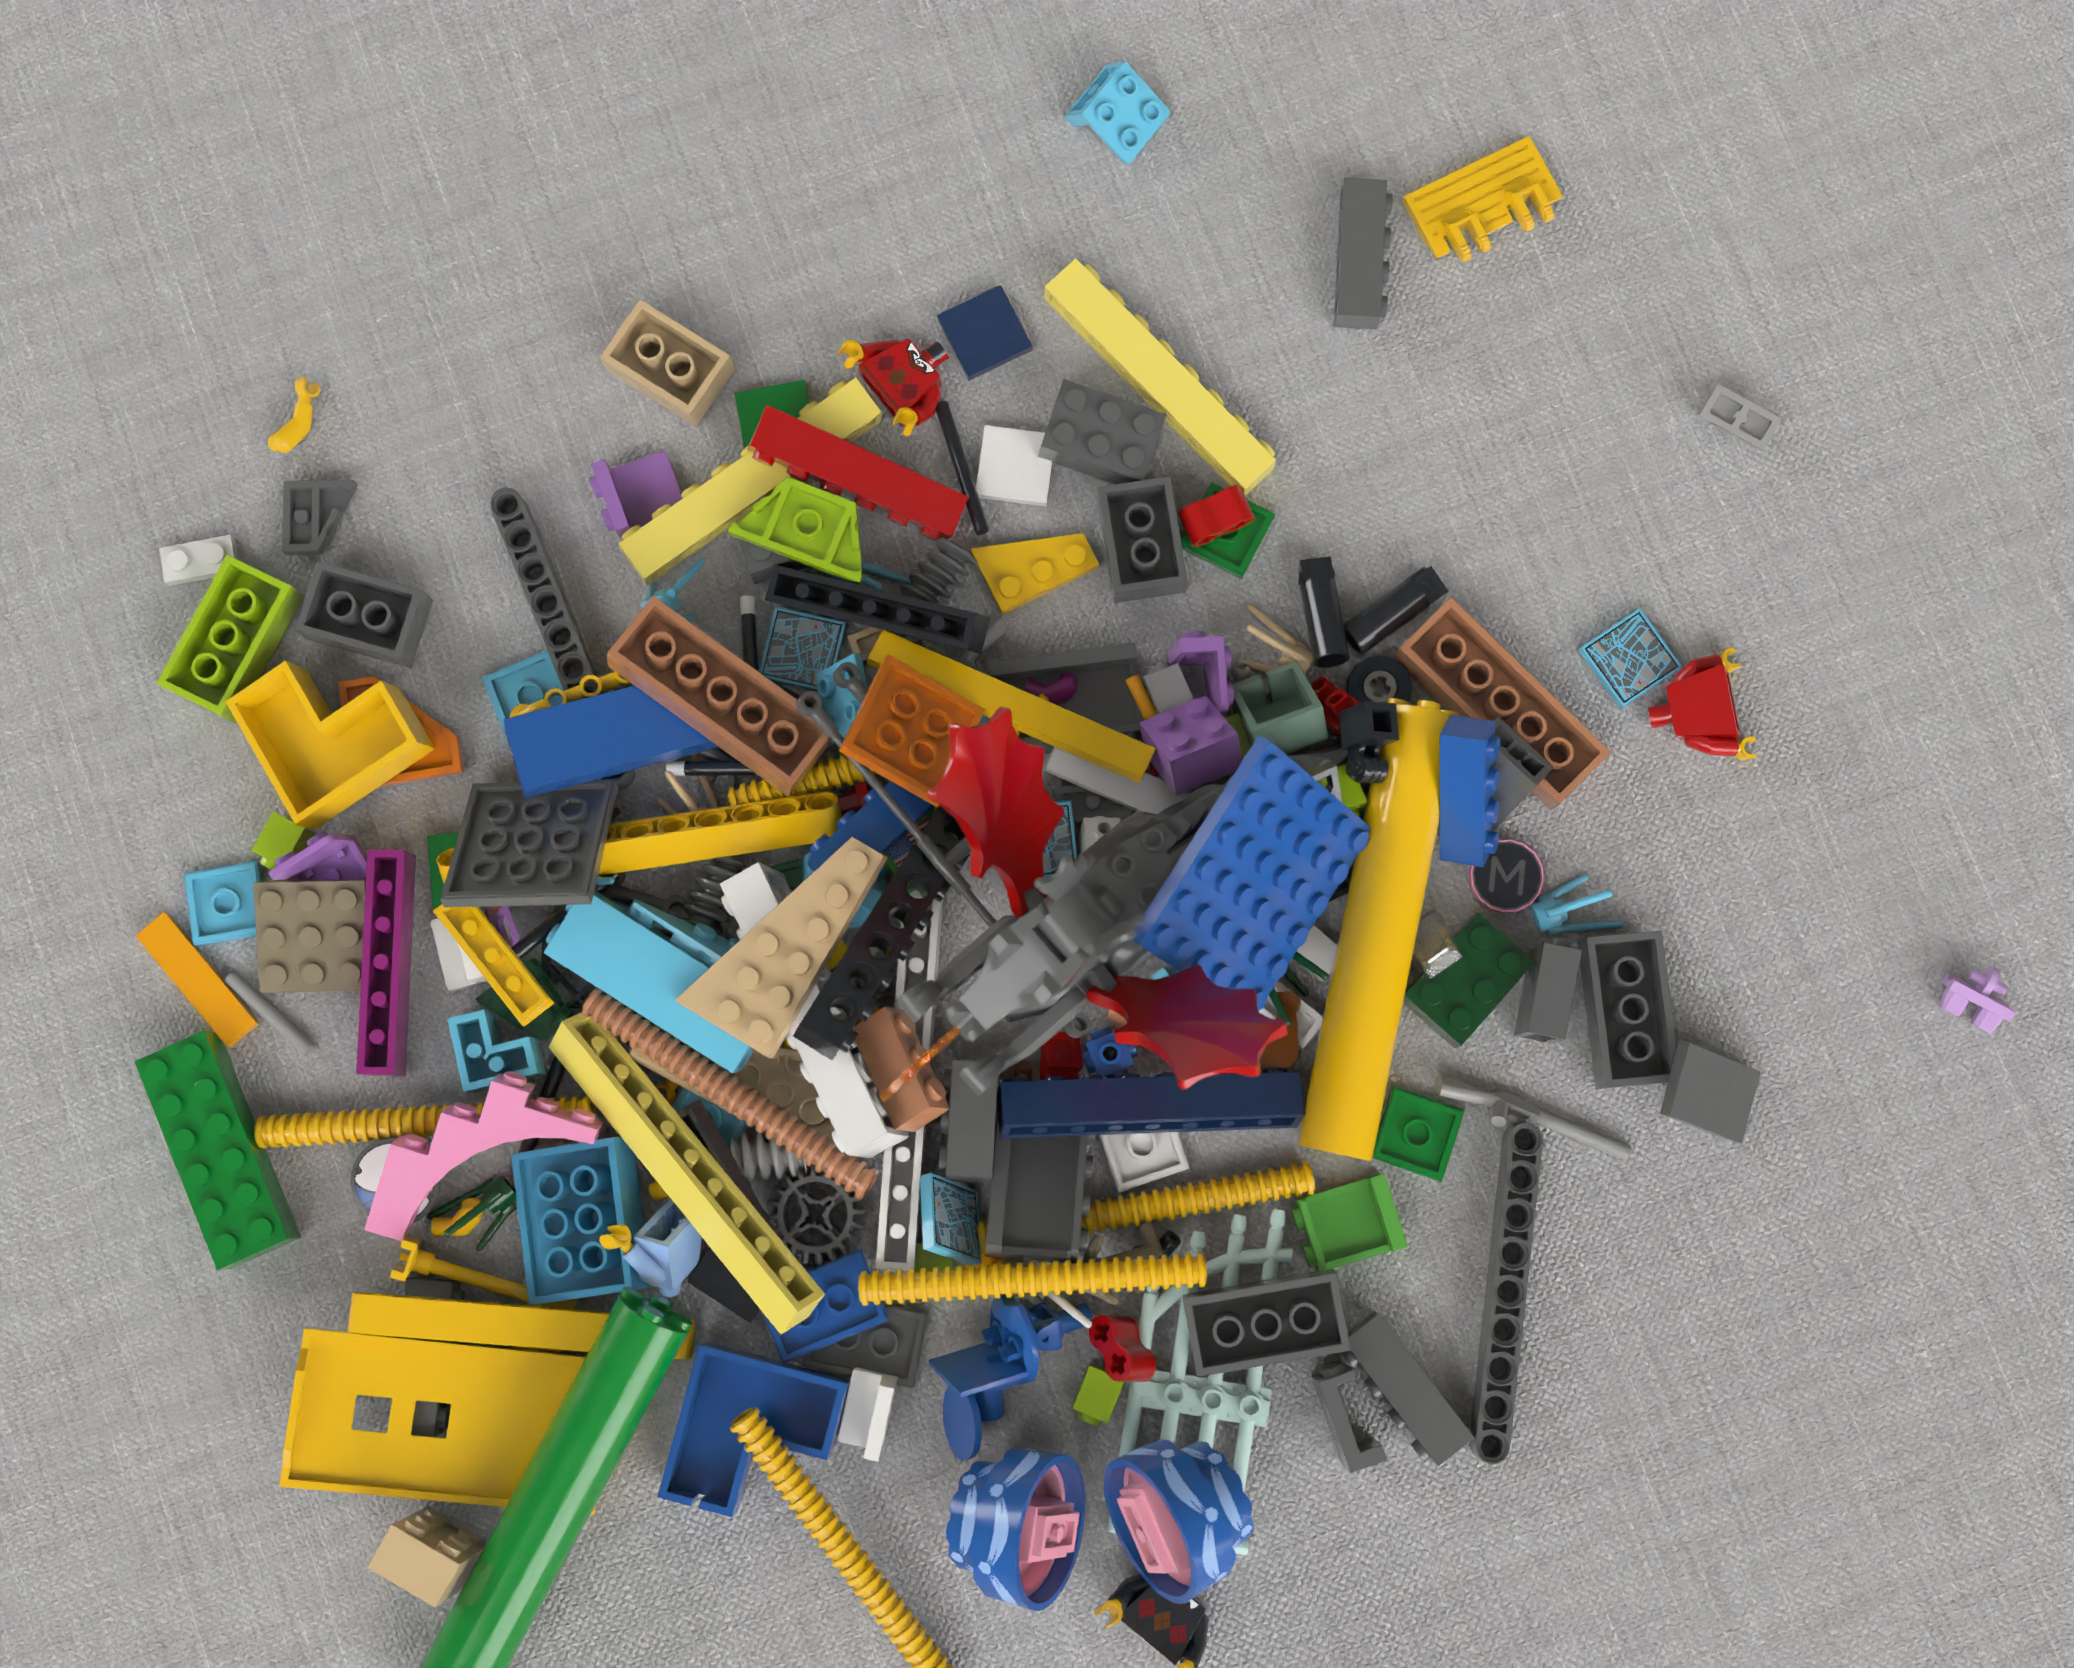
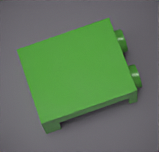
M1377 1174L1294 1200L1297 1208L1292 1209L1291 1213L1297 1231L1304 1230L1308 1245L1303 1246V1251L1309 1268L1316 1267L1317 1271L1334 1269L1382 1253L1394 1252L1408 1247L1385 1174Z

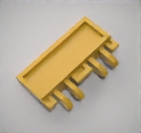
M1527 136L1405 195L1402 203L1427 249H1431L1435 259L1450 253V249L1445 241L1448 239L1457 257L1464 263L1470 260L1472 256L1470 248L1466 244L1461 232L1468 230L1481 253L1487 252L1491 249L1490 239L1487 235L1513 222L1508 209H1511L1522 230L1528 232L1535 225L1525 201L1531 200L1537 213L1546 223L1554 219V212L1550 204L1562 199L1563 195L1531 137Z

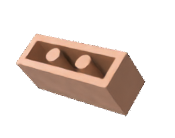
M883 1007L871 1015L866 1023L863 1021L852 1030L859 1033L855 1039L894 1130L916 1132L950 1109L945 1099L946 1092L942 1083L933 1073L929 1064L931 1062L929 1053L919 1042L914 1031L916 1026L913 1020L902 1009Z

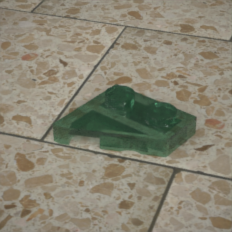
M532 958L523 964L549 995L554 1004L525 1027L520 1024L492 987L475 999L480 1005L539 1041H545L556 1034L562 1021L573 1015L538 960Z

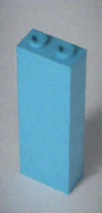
M596 890L594 891L592 904L566 905L565 910L568 913L562 923L556 924L546 938L548 946L544 954L729 1072L736 1073L742 1071L755 1049L675 1001L710 966L670 942L671 938L653 926L648 928L633 916L629 915L626 909Z

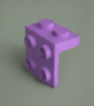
M664 452L652 454L614 469L609 467L605 459L591 464L595 476L589 478L591 486L597 498L603 496L607 509L601 511L608 531L615 530L622 541L621 537L627 530L635 525L643 527L653 520L651 516L657 509L665 504L673 506L683 499L669 457Z
M1204 631L1183 633V638H1179L1167 652L1168 666L1176 663L1179 666L1204 665L1206 696L1223 715L1228 711L1229 705H1233L1234 701L1232 683H1227L1226 669H1229L1231 666L1229 646H1224V636L1206 637Z
M324 831L310 838L306 842L309 847L298 854L292 851L275 861L277 867L269 871L272 880L366 878L367 855L355 835L340 834L339 832L328 835L327 831Z

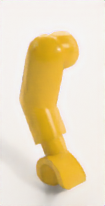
M298 377L295 380V390L299 395L298 403H295L293 418L276 433L269 436L268 446L272 451L288 453L311 430L313 414L311 398L319 395L320 386L316 382L308 383L307 391V377Z

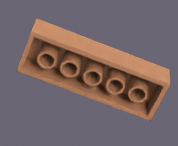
M652 596L607 652L608 667L788 797H790L833 741L831 737H826L810 717H804L796 710L797 699L655 596Z
M1451 597L1399 647L1394 655V658L1447 710L1457 712L1462 717L1494 721L1497 717L1501 718L1554 768L1531 791L1550 810L1557 807L1611 753L1606 746Z

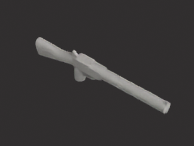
M1440 1072L1437 1074L1435 1084L1438 1096L1494 1107L1491 1123L1496 1127L1505 1126L1507 1119L1515 1123H1536L1621 1159L1627 1160L1630 1155L1631 1146L1629 1144H1624L1546 1112L1541 1107L1526 1102L1523 1098L1506 1091L1499 1092L1496 1088H1494L1493 1092L1474 1088Z

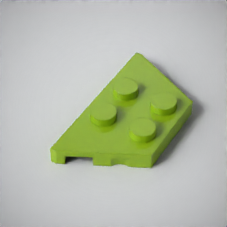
M786 477L774 488L771 495L763 497L752 507L753 510L738 523L734 522L728 529L729 535L857 585L862 584L858 513L855 502Z

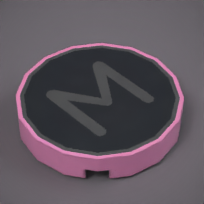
M1511 839L1499 840L1496 853H1490L1484 867L1471 865L1468 872L1470 889L1476 898L1487 909L1501 914L1516 913L1531 905L1539 896L1544 882L1543 866L1536 853L1527 845Z

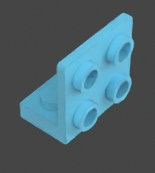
M1126 61L1106 64L1064 117L1073 127L1089 125L1124 164H1129L1170 115V110Z
M860 653L851 654L816 674L817 691L822 699L823 710L839 728L837 731L843 738H845L861 704L847 688H841L834 682L833 673L842 663L851 662L857 666L859 679L868 689ZM841 671L844 678L851 679L848 672Z

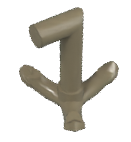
M1146 1223L1139 1227L1144 1246L1105 1257L1107 1261H1113L1114 1257H1118L1119 1261H1125V1257L1128 1256L1131 1257V1260H1137V1256H1143L1144 1260L1149 1259L1150 1255H1154L1155 1258L1164 1255L1153 1223ZM1095 1235L1092 1237L1087 1251L1083 1255V1263H1089L1091 1258H1094L1095 1262H1101V1257L1097 1258L1101 1251V1245L1104 1240L1103 1236ZM1097 1289L1096 1294L1106 1302L1117 1305L1120 1301L1113 1296L1111 1289H1109L1108 1293H1103V1289Z

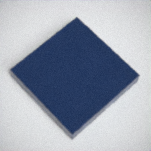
M1001 285L937 315V320L968 381L1032 351V345Z

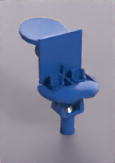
M1001 1294L1000 1298H993L991 1303V1327L982 1330L985 1343L928 1360L929 1366L948 1384L943 1399V1423L949 1446L958 1459L965 1461L976 1457L982 1440V1421L992 1422L1004 1416L1003 1390L1035 1380L1039 1368V1350L1062 1349L1064 1333L1085 1327L1065 1310L1057 1312L1044 1302L1026 1309L1023 1304H1018L1013 1296L1012 1298H1007L1006 1294ZM1085 1302L1074 1306L1087 1319L1089 1318L1092 1321L1090 1319L1093 1318L1091 1310Z

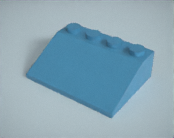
M621 1137L599 1139L594 1144L581 1142L511 1154L529 1305L621 1292L625 1286L635 1290L652 1287L639 1279L638 1272L622 1257L624 1252L620 1248L607 1250L600 1243L601 1235L612 1234L608 1230V1226L622 1224L629 1228L631 1232L630 1242L634 1244V1235L644 1226L636 1156Z

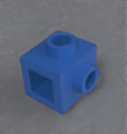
M1111 1026L1091 1033L1092 1041L1085 1044L1087 1052L1081 1053L1089 1075L1096 1073V1075H1101L1103 1078H1118L1123 1074H1128L1127 1069L1134 1066L1132 1058L1138 1056L1135 1045L1116 1043ZM1106 1047L1116 1049L1117 1058L1115 1060L1108 1061L1103 1057V1050Z

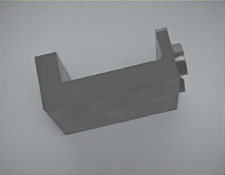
M1339 1360L1319 1366V1374L1313 1375L1311 1378L1341 1464L1350 1473L1387 1461L1383 1446L1373 1437L1356 1442L1337 1386L1340 1383L1357 1378L1356 1370L1347 1364L1340 1363Z

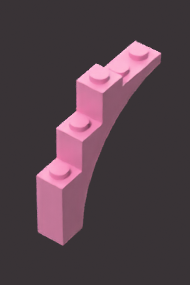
M505 1072L504 1075L499 1073L491 1081L481 1114L476 1113L477 1109L468 1104L455 1103L454 1106L449 1104L440 1114L431 1145L426 1144L427 1140L413 1134H405L404 1137L399 1136L391 1143L364 1230L402 1241L410 1232L421 1204L434 1185L451 1169L476 1153L502 1143L529 1138H565L594 1144L600 1134L603 1121L595 1119V1114L583 1109H574L571 1112L558 1108L559 1103L548 1098L538 1097L536 1100H533L531 1097L535 1084L526 1082L527 1078L515 1072Z

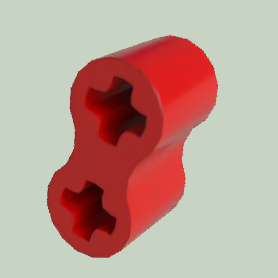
M1240 485L1228 487L1211 497L1194 502L1178 512V517L1193 547L1205 545L1224 534L1239 530L1255 519Z
M1096 1316L1091 1321L1092 1326L1089 1328V1339L1091 1344L1103 1354L1107 1375L1117 1382H1146L1150 1380L1155 1373L1156 1360L1151 1350L1141 1343L1136 1321L1129 1316Z

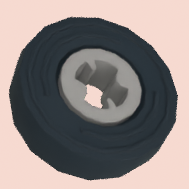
M1378 655L1365 658L1355 665L1347 679L1346 693L1360 703L1364 701L1387 703L1388 698L1409 702L1412 693V683L1409 673L1400 662L1392 657ZM1378 680L1384 681V688L1388 690V695L1382 693L1380 697L1374 696V688L1369 686L1370 682L1376 684Z

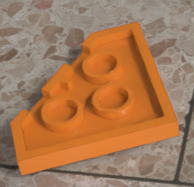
M375 676L338 682L341 707L380 682V680ZM408 701L435 749L379 787L464 773L460 737Z

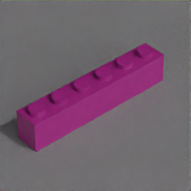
M367 849L356 1074L406 1077L416 855L406 850Z

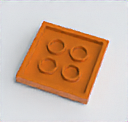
M888 654L882 660L839 752L938 807L939 804L929 800L927 795L928 791L942 778L949 763L951 749L950 725L957 723L968 727L976 726L979 724L985 710Z

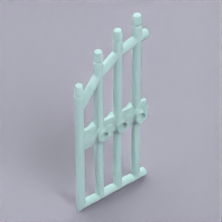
M1273 1209L1270 1217L1271 1228L1268 1230L1266 1248L1243 1250V1232L1246 1230L1247 1224L1246 1216L1234 1214L1231 1221L1230 1229L1232 1233L1229 1235L1227 1253L1206 1262L1207 1278L1224 1271L1221 1288L1234 1286L1238 1283L1240 1265L1264 1263L1261 1281L1277 1278L1279 1263L1290 1264L1293 1254V1248H1281L1284 1233L1282 1227L1285 1226L1286 1219L1285 1210ZM1193 1231L1190 1239L1191 1250L1188 1252L1191 1254V1257H1197V1253H1203L1202 1249L1205 1248L1206 1241L1205 1232ZM1187 1284L1181 1285L1180 1289H1176L1175 1285H1171L1160 1297L1157 1293L1160 1286H1157V1290H1151V1286H1148L1143 1295L1138 1327L1141 1343L1148 1349H1151L1155 1321L1181 1298L1170 1372L1155 1369V1373L1150 1380L1146 1382H1130L1119 1457L1135 1450L1142 1407L1164 1411L1160 1440H1170L1174 1444L1179 1413L1202 1417L1198 1442H1207L1211 1448H1213L1217 1419L1239 1423L1233 1470L1240 1476L1243 1492H1245L1254 1426L1266 1427L1269 1415L1272 1389L1260 1387L1263 1366L1248 1368L1245 1384L1223 1381L1224 1373L1208 1375V1378L1185 1374L1190 1336L1183 1294L1198 1292L1199 1284H1193V1288H1188ZM1109 1515L1107 1532L1116 1534ZM1249 1540L1235 1547V1554L1247 1555Z

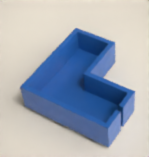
M706 1341L699 1344L657 1497L692 1506L698 1500L699 1494L705 1495L700 1500L699 1509L733 1517L740 1505L753 1453L746 1452L744 1449L745 1442L740 1443L737 1440L738 1433H732L730 1426L737 1416L750 1407L759 1408L760 1413L758 1415L760 1417L765 1416L767 1427L772 1426L774 1428L773 1435L781 1437L782 1441L780 1444L782 1446L787 1445L790 1451L828 1460L832 1454L851 1380L788 1363L783 1364L781 1361Z

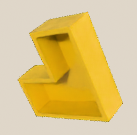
M284 661L225 701L295 825L315 830L435 749L402 690L384 681L378 682L334 713H331L306 668Z

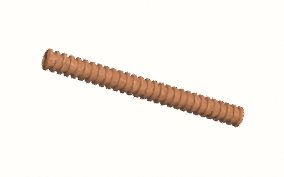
M599 988L591 992L582 1008V1015L585 1017L592 1016V1021L596 1024L601 1022L603 1029H611V1034L614 1036L620 1035V1039L624 1043L629 1041L631 1048H640V1054L644 1056L649 1054V1060L652 1062L658 1060L659 1066L661 1068L668 1067L670 1074H679V1080H688V1086L691 1088L697 1086L698 1092L700 1094L707 1093L709 1100H718V1106H726L727 1112L730 1114L737 1113V1119L739 1120L746 1119V1125L749 1127L755 1125L756 1131L758 1133L765 1132L767 1139H776V1145H785V1151L788 1153L794 1151L797 1159H806V1165H815V1171L818 1173L824 1171L827 1179L832 1177L836 1179V1185H845V1191L848 1193L854 1191L855 1198L861 1199L865 1197L878 1177V1170L875 1168L869 1170L866 1162L861 1164L857 1162V1156L850 1157L846 1155V1152H841L835 1142L831 1144L828 1142L827 1136H818V1130H809V1124L806 1122L800 1124L797 1116L790 1117L788 1110H779V1104L775 1102L770 1104V1098L767 1096L761 1098L758 1090L751 1091L749 1084H740V1078L736 1076L731 1078V1072L728 1070L722 1072L720 1065L711 1064V1059L707 1057L701 1058L702 1054L700 1052H692V1047L687 1044L683 1046L681 1040L678 1038L673 1039V1035L668 1032L664 1033L662 1028L654 1026V1023L648 1019L644 1020L642 1015L635 1014L634 1010L625 1007L623 1003L616 1001L615 998Z

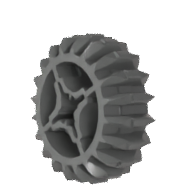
M812 1164L810 1166L811 1175L807 1176L805 1169L802 1167L797 1169L799 1179L796 1181L789 1173L784 1174L783 1179L789 1186L785 1189L780 1185H774L773 1190L781 1195L780 1201L768 1199L767 1204L772 1207H778L777 1213H769L768 1215L770 1221L778 1220L779 1226L774 1227L776 1235L780 1232L784 1237L781 1241L785 1246L788 1243L792 1245L789 1250L794 1257L799 1250L803 1251L801 1263L808 1264L811 1254H815V1263L819 1266L823 1265L824 1253L826 1252L831 1261L837 1259L838 1255L835 1249L838 1247L845 1255L851 1253V1249L845 1241L847 1239L854 1243L861 1241L860 1236L852 1231L854 1227L866 1229L867 1223L856 1221L857 1214H867L868 1208H856L855 1202L863 1200L865 1197L861 1199L855 1198V1195H852L851 1192L845 1191V1185H836V1179L833 1177L827 1179L825 1172L819 1174L815 1171L816 1166ZM812 1182H823L834 1187L836 1191L823 1200H817L810 1193H807L802 1186ZM795 1195L802 1208V1215L798 1222L790 1228L787 1219V1209L792 1196ZM844 1199L847 1206V1222L842 1233H840L832 1220V1212ZM832 1201L822 1214L825 1219L823 1224L819 1225L818 1220H816L814 1223L809 1222L802 1226L809 1220L808 1217L812 1214L809 1204L815 1203L816 1207H820V1204L827 1205ZM814 1227L821 1230L832 1242L827 1245L815 1246L801 1241L798 1237Z

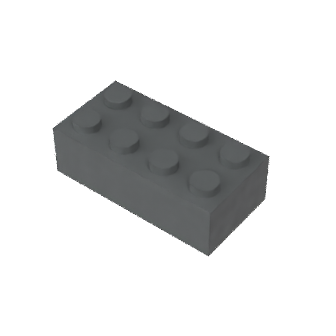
M1662 930L1587 937L1578 941V949L1582 950L1580 968L1596 1090L1668 1083L1677 1044Z
M1333 1268L1183 1294L1197 1377L1351 1351L1337 1274Z

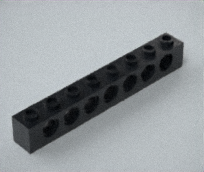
M940 805L922 831L925 836L929 835L944 854L966 837L957 820ZM944 831L954 833L958 840H950L946 837ZM917 840L793 1034V1037L832 1061L839 1049L847 1053L859 1034L852 1030L858 1019L866 1023L878 1003L871 999L878 988L885 992L897 973L891 969L894 961L898 958L904 962L915 944V941L909 937L915 928L921 932L923 931L934 913L928 909L933 899L941 902L951 886L937 869L927 865L926 860H929V858L917 846ZM970 854L955 865L959 872ZM907 889H916L920 892L922 898L912 897ZM888 918L899 919L903 923L904 928L892 926ZM877 947L881 949L885 954V958L873 956L869 948ZM858 977L862 979L867 988H856L851 983L850 978ZM837 1007L842 1009L846 1013L847 1019L840 1020L835 1018L830 1008Z

